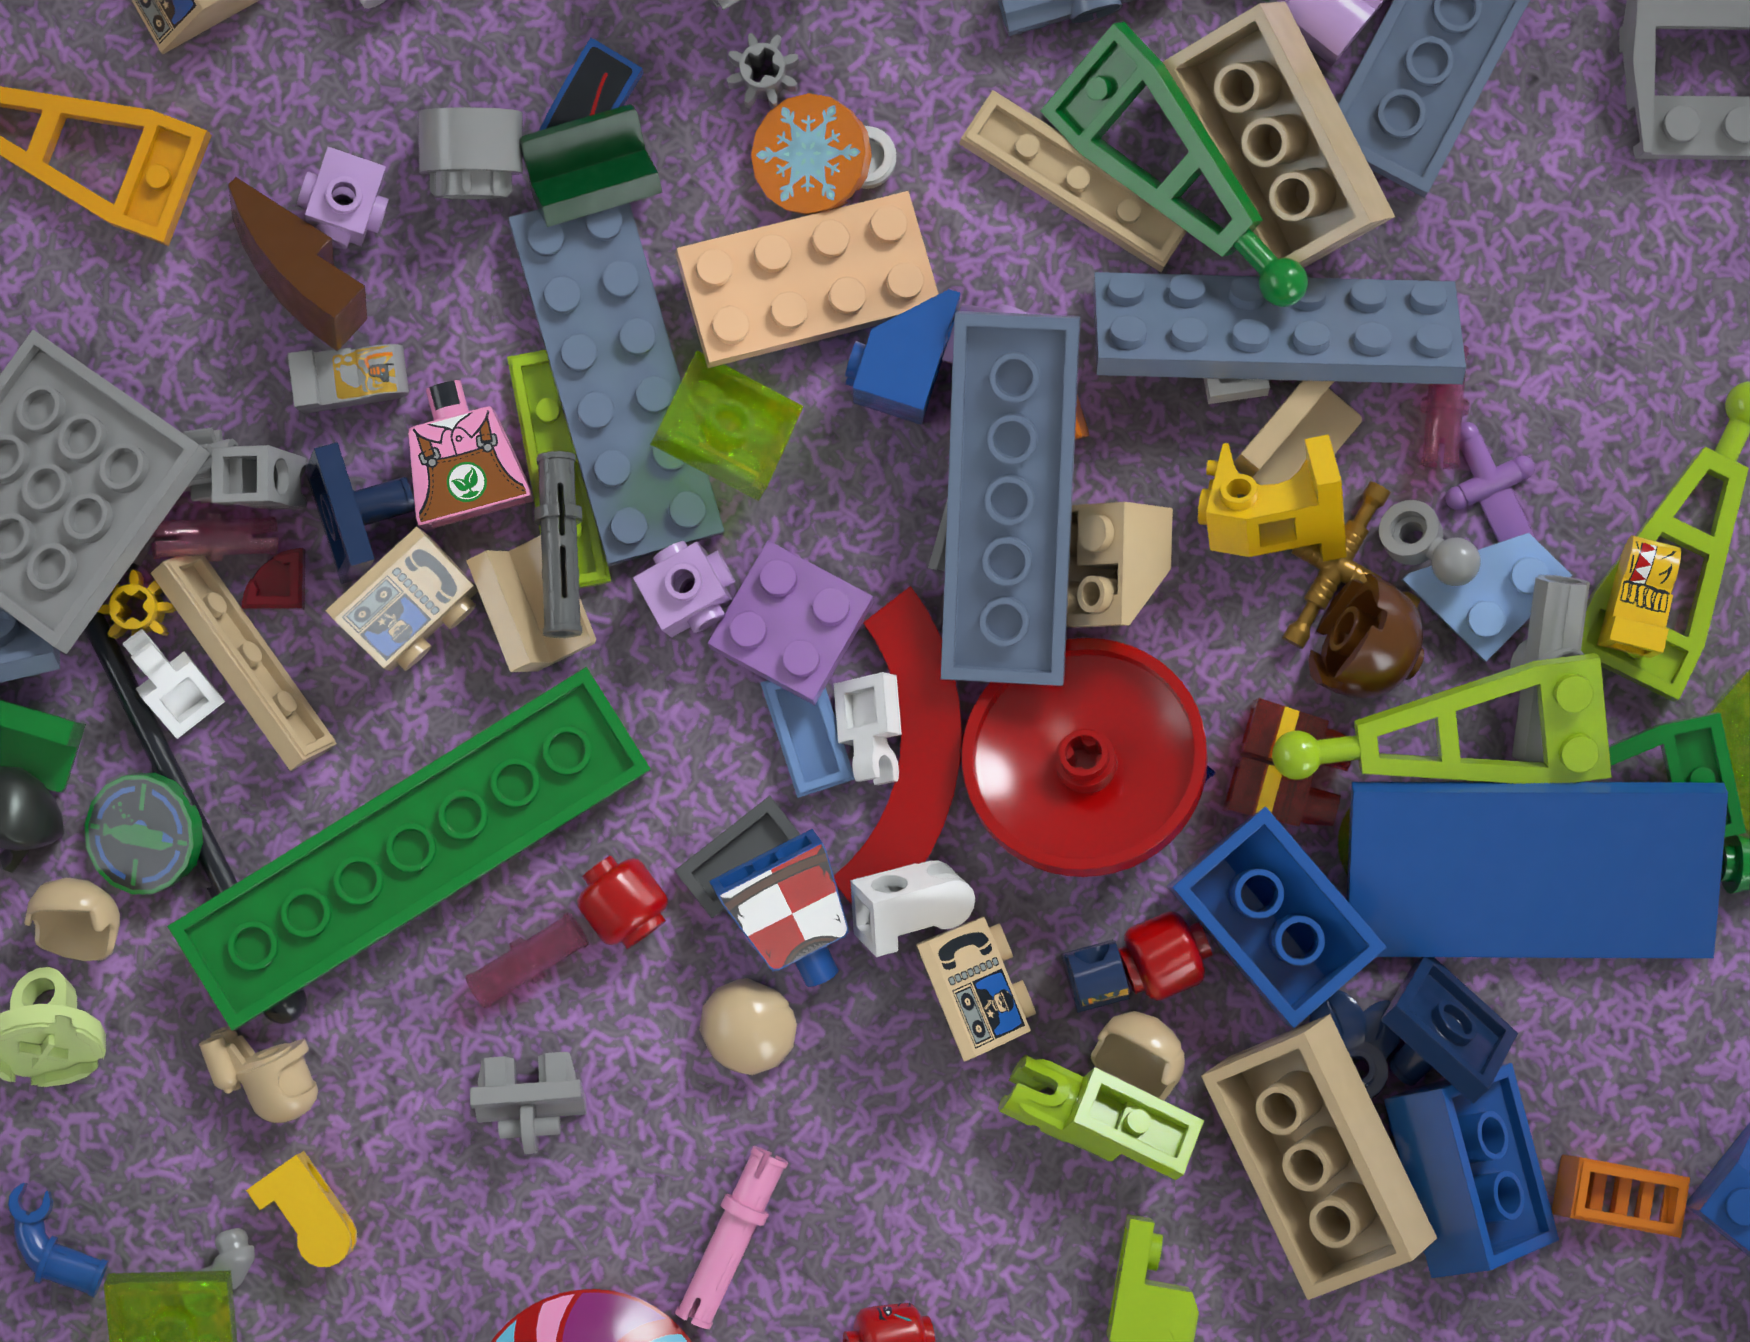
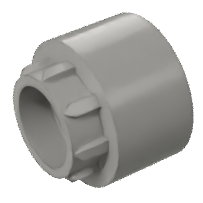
M479 107L433 108L418 111L419 173L430 175V192L436 198L483 200L507 198L512 192V175L523 174V155L519 139L523 136V112L512 109Z

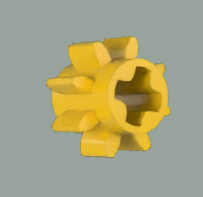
M131 570L129 575L130 584L123 586L117 584L111 592L113 594L109 605H102L97 611L111 616L115 622L110 627L108 635L117 639L122 637L127 630H131V636H133L140 629H143L145 633L154 631L167 637L169 632L162 624L165 613H173L177 610L172 603L163 602L159 596L163 593V590L156 581H153L146 588L144 587L142 573L137 570ZM131 597L141 600L147 598L143 608L148 615L143 621L133 617L128 619L132 610L127 605V602Z

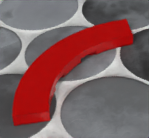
M911 586L863 622V625L877 644L890 674L897 675L902 735L898 763L899 779L897 782H894L883 814L865 844L834 875L836 886L851 905L850 880L915 863L920 864L927 860L944 827L958 778L962 727L956 681L941 679L942 638L928 610Z

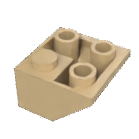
M1131 502L1072 505L1067 628L1128 626L1132 623L1171 570L1173 508Z

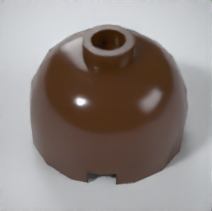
M1371 573L1365 574L1367 579L1365 583L1352 579L1333 598L1316 632L1322 635H1327L1322 645L1321 654L1310 650L1309 670L1313 680L1337 694L1350 698H1379L1398 687L1404 680L1413 678L1419 671L1424 659V649L1422 648L1423 630L1419 611L1402 591Z

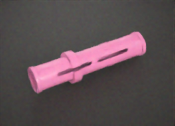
M753 1146L749 1160L733 1194H725L720 1205L725 1211L684 1298L675 1311V1314L684 1320H687L688 1317L693 1318L691 1324L704 1329L711 1328L712 1320L757 1225L764 1226L769 1216L765 1208L783 1170L788 1165L785 1159L778 1155L774 1158L771 1156L772 1152L763 1148Z

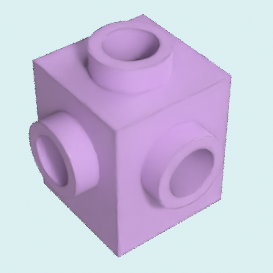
M327 147L319 174L307 172L298 197L297 206L306 209L304 221L331 237L332 247L346 249L349 242L362 247L367 230L375 233L379 232L388 206L389 199L379 196L385 177L386 166ZM344 199L349 201L351 204L340 205L335 201Z
M685 541L668 546L653 557L656 565L633 577L661 630L671 638L690 627L693 633H697L715 625L725 617L722 609L729 606L733 600L726 587L734 583L735 580L721 554L717 550L708 555L706 550L697 541L687 546ZM695 581L693 588L689 592L683 593L686 584Z

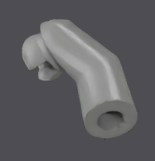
M234 1228L218 1234L215 1239V1246L219 1251V1255L215 1258L213 1265L180 1276L181 1290L188 1305L234 1290L242 1284L255 1259L254 1246L248 1244V1235L245 1230Z

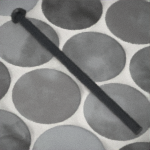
M97 612L84 630L152 765V772L176 781L186 791L183 794L188 798L190 805H196L202 819L203 845L198 859L212 885L207 890L211 898L238 882L151 708L136 690L139 684L117 640L108 635L110 626L104 614ZM305 990L296 992L263 1013L264 1016L278 1024H287L297 1020L306 1007L307 998Z

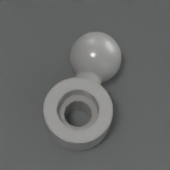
M1417 500L1401 501L1390 507L1381 518L1379 524L1380 540L1388 555L1398 563L1417 565L1430 559L1436 577L1443 583L1451 586L1465 585L1478 574L1481 559L1475 545L1464 538L1458 537L1444 540L1442 525L1435 511L1426 503ZM1410 532H1423L1419 541L1412 544L1404 542L1406 535Z

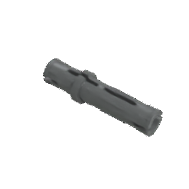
M564 451L544 452L537 457L540 506L534 509V522L541 526L544 603L543 636L550 638H571L580 636L582 633L577 524L582 522V507L576 505L575 454Z

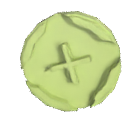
M43 967L28 972L17 982L12 991L10 1010L0 1013V1078L16 1083V1075L31 1077V1085L50 1087L70 1084L94 1072L98 1068V1059L103 1058L104 1060L106 1053V1033L101 1022L86 1011L77 1009L75 988L59 970ZM55 989L54 996L48 1004H34L37 997L43 992Z

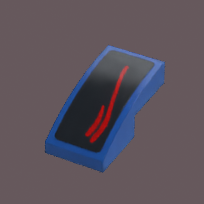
M590 37L558 92L539 131L624 106L644 74L643 68Z

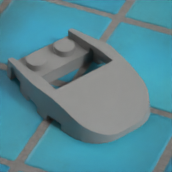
M1627 0L1623 26L1619 28V52L1623 54L1627 110L1635 111L1640 142L1633 146L1635 159L1750 160L1749 96L1655 95L1656 29L1750 30V0Z

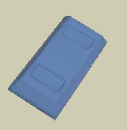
M768 680L760 682L797 798L855 780L845 746L838 743L837 722L826 687L814 706Z

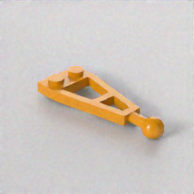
M0 86V107L41 114L27 151L0 136L1 157L112 226L169 247L212 136L207 130L150 109ZM67 118L143 130L114 204L49 165Z

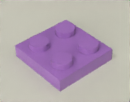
M768 540L725 612V617L721 619L711 636L708 646L716 653L815 706L873 606L874 598L872 595Z

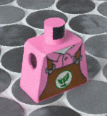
M460 380L448 381L427 388L426 393L434 421L409 428L408 432L415 513L418 526L426 531L533 502L534 497L530 484L494 409L489 406L469 411Z

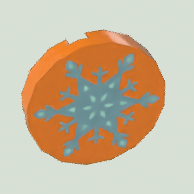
M811 93L787 98L770 110L755 132L751 152L755 179L767 198L787 211L804 215H812L840 208L848 203L846 200L851 198L856 190L859 191L866 181L872 157L868 131L854 112L832 97Z

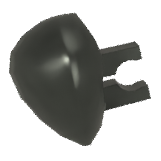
M0 767V848H5L0 854V861L5 871L13 873L30 849L52 844L64 835L63 815L55 798L38 778L21 767Z

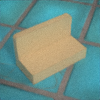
M1302 380L1234 460V466L1243 474L1252 477L1260 485L1278 484L1289 480L1300 470L1306 459L1305 439L1329 434L1335 455L1361 424L1362 416L1329 389L1334 381Z
M541 535L510 551L486 550L466 560L510 672H538L595 644L596 637L581 599L580 622L582 633L580 636L571 638L543 636L544 603Z

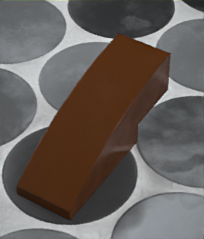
M235 177L228 184L232 220L243 248L260 278L278 301L307 330L338 352L367 320L365 285L334 266L331 237Z

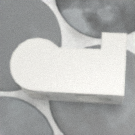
M939 860L920 864L915 863L850 880L854 935L875 957L897 952L898 936L932 926L941 929H953L963 924L974 909L975 895L973 889L949 865Z

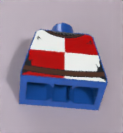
M813 829L709 881L722 905L772 972L779 971L795 963L807 987L820 985L838 973L839 969L827 946L844 938L849 933V928L826 848Z

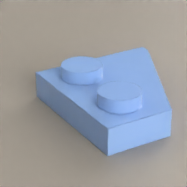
M1530 533L1479 549L1478 552L1481 559L1479 572L1472 581L1465 585L1451 586L1443 583L1434 574L1432 565L1407 573L1401 581L1486 662L1530 618L1535 578L1538 575L1572 576Z

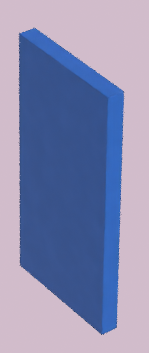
M1351 782L1347 901L1387 946L1377 957L1714 958L1728 791L1724 783L1694 782L1525 784L1498 782Z

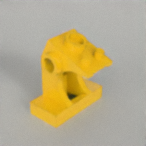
M1329 434L1305 439L1306 459L1303 465L1293 477L1278 484L1260 485L1252 477L1239 474L1234 466L1229 443H1223L1219 460H1208L1206 474L1214 476V479H1210L1208 489H1202L1198 505L1199 525H1207L1210 550L1253 557L1318 544L1323 562L1347 557L1342 480ZM1237 494H1244L1246 496L1238 498Z

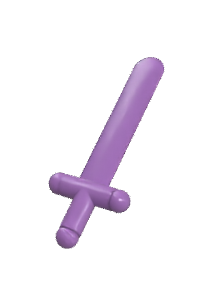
M1471 422L1459 424L1455 430V438L1460 443L1459 447L1474 477L1450 488L1445 496L1446 504L1453 510H1462L1466 506L1479 502L1498 543L1526 533H1530L1536 539L1512 488L1513 485L1533 475L1535 471L1533 460L1528 456H1518L1514 460L1512 459L1496 467L1481 434L1479 435L1477 426Z

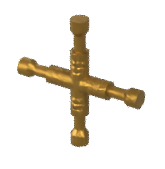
M1372 481L1368 483L1363 492V503L1353 521L1348 520L1345 524L1347 557L1323 562L1318 544L1292 550L1291 554L1315 566L1320 571L1304 597L1307 603L1297 621L1289 624L1282 636L1284 640L1298 648L1303 649L1310 638V627L1320 609H1326L1337 590V586L1341 582L1346 584L1352 579H1356L1365 583L1367 582L1365 574L1370 573L1382 579V576L1358 564L1353 559L1369 533L1366 527L1376 509L1384 506L1391 494L1388 489ZM1403 592L1417 608L1421 598L1410 592Z

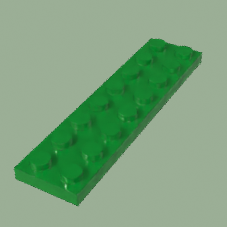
M585 667L167 927L232 1031H235L651 772V768L592 674Z

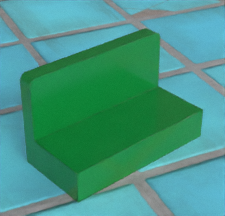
M0 699V767H21L38 778L47 789L64 792L67 788L86 724Z

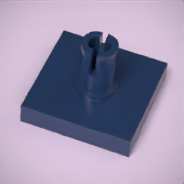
M335 442L314 448L305 472L340 583L344 584L360 579L368 572L375 560L365 526L413 512L415 510V502L406 477L354 491L339 444Z
M1421 957L1411 967L1381 1018V1021L1405 1042L1389 1061L1392 1072L1399 1080L1410 1086L1415 1085L1434 1068L1473 1104L1490 1089L1518 1035L1516 1030L1435 957Z

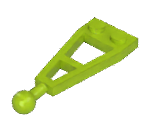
M1750 381L1736 385L1728 393L1725 401V411L1729 421L1715 451L1707 447L1699 450L1635 535L1656 541L1661 536L1704 557L1685 634L1682 635L1668 628L1664 652L1652 658L1597 645L1621 555L1591 593L1587 601L1581 651L1584 654L1596 653L1601 658V667L1673 702L1680 699L1705 647L1749 468L1736 461L1750 434ZM1706 473L1723 481L1710 535L1674 518L1675 514Z
M1596 653L1532 661L1355 720V735L1316 740L1311 734L1304 731L1287 732L1276 741L1272 751L1273 763L1276 769L1283 776L1294 780L1308 778L1316 772L1321 764L1358 760L1359 769L1362 774L1514 784L1576 783L1612 778L1601 658ZM1537 685L1544 763L1460 757L1456 711ZM1434 718L1438 756L1379 753L1378 736Z

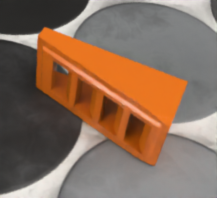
M1563 1154L1561 1155L1551 1209L1552 1214L1681 1238L1690 1177ZM1611 1175L1615 1176L1610 1209L1609 1212L1602 1211L1607 1176ZM1639 1180L1640 1185L1634 1217L1627 1216L1632 1181ZM1655 1184L1665 1185L1659 1221L1650 1220Z

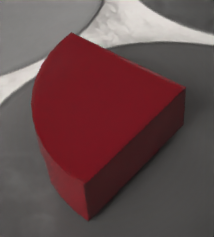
M304 548L286 550L264 563L246 585L242 599V608L305 610L306 550Z

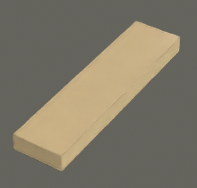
M992 90L960 139L959 144L1159 272H1162L1187 233L1182 227L1082 156L1059 131Z
M199 548L163 561L151 572L155 581L290 771L322 756L337 744Z

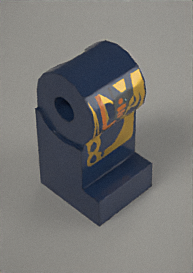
M1112 939L1061 953L1077 1013L1130 999L1125 972L1115 940Z

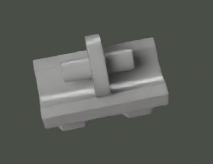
M569 1052L545 1053L538 1056L539 1082L517 1084L514 1058L506 1056L483 1058L481 1060L478 1087L470 1088V1106L472 1109H475L477 1122L498 1121L500 1139L522 1137L524 1154H538L539 1136L561 1134L560 1116L587 1114L586 1095L580 1079H577Z

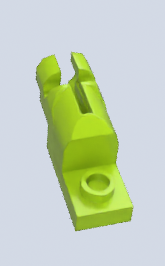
M1024 1055L1015 1066L1008 1081L1016 1085L1008 1096L1004 1095L1001 1098L998 1106L999 1112L1026 1125L1037 1126L1041 1132L1062 1142L1073 1144L1108 1162L1113 1161L1122 1154L1174 1180L1184 1175L1204 1120L1098 1068H1093L1083 1077L1049 1060H1037L1028 1055ZM1047 1087L1055 1090L1054 1094L1047 1095L1039 1091L1047 1089Z
M1126 1215L1106 1335L1111 1342H1194L1199 1311L1190 1288L1145 1279L1147 1270H1158L1163 1243V1235L1153 1233L1155 1223L1148 1217Z

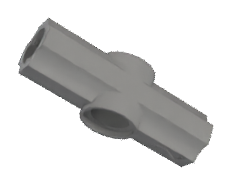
M1538 575L1535 578L1528 638L1520 643L1514 651L1510 669L1532 661L1584 654L1581 651L1590 587L1589 581L1558 575ZM1537 685L1520 691L1512 757L1526 762L1544 763Z

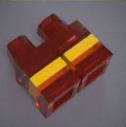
M1257 698L1252 702L1238 753L1273 761V747L1276 741L1287 732L1304 731L1311 734L1316 740L1345 737L1346 735L1327 728L1328 720ZM1240 757L1236 759L1222 811L1251 817L1266 806L1280 824L1295 828L1300 827V823L1333 826L1341 795L1311 787L1314 774L1301 780L1289 779L1283 776L1274 765ZM1351 761L1321 764V766L1348 772Z

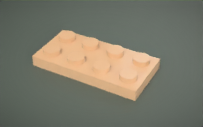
M909 191L678 247L675 253L707 368L877 326L939 294Z

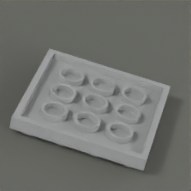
M35 330L31 331L0 374V607L53 647L67 654L211 453Z

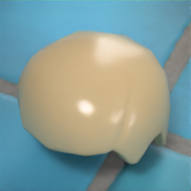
M62 878L45 882L37 889L28 902L24 922L25 925L30 926L32 920L34 921L35 943L40 948L65 958L96 961L104 960L113 954L120 927V913L114 899L94 883L77 878Z
M745 978L737 979L716 988L702 1007L699 1030L709 1053L717 1062L734 1072L755 1075L780 1065L794 1047L797 1023L793 1010L789 1007V1002L778 991Z
M1132 1011L1112 1017L1098 1034L1097 1039L1099 1041L1091 1053V1060L1094 1066L1165 1101L1181 1079L1185 1066L1184 1051L1181 1049V1042L1173 1030L1156 1017Z

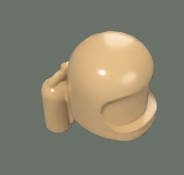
M225 1026L212 1032L210 1038L199 1043L213 1084L217 1088L224 1090L227 1094L239 1090L242 1084L254 1112L263 1120L271 1123H285L295 1120L309 1111L317 1099V1084L312 1079L303 1056L309 1050L305 1038L292 1043L276 1045L255 1053L242 1035L238 1036L236 1030L232 1031L229 1026Z

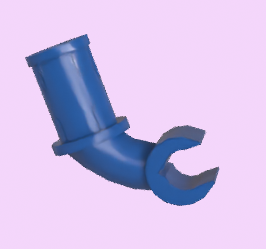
M21 1183L11 1192L8 1206L10 1213L14 1217V1236L18 1250L27 1266L34 1273V1282L41 1284L43 1279L87 1293L88 1296L95 1298L109 1261L105 1259L100 1260L60 1245L56 1236L52 1235L49 1239L45 1231L44 1220L48 1218L53 1208L51 1192L46 1190L40 1208L29 1214L21 1202L28 1183Z

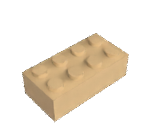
M1286 2L1259 3L1163 61L1263 219L1253 232L1277 258L1293 259L1305 268L1395 217Z
M1330 1014L1228 1056L1201 1075L1307 1300L1411 1262L1437 1239Z

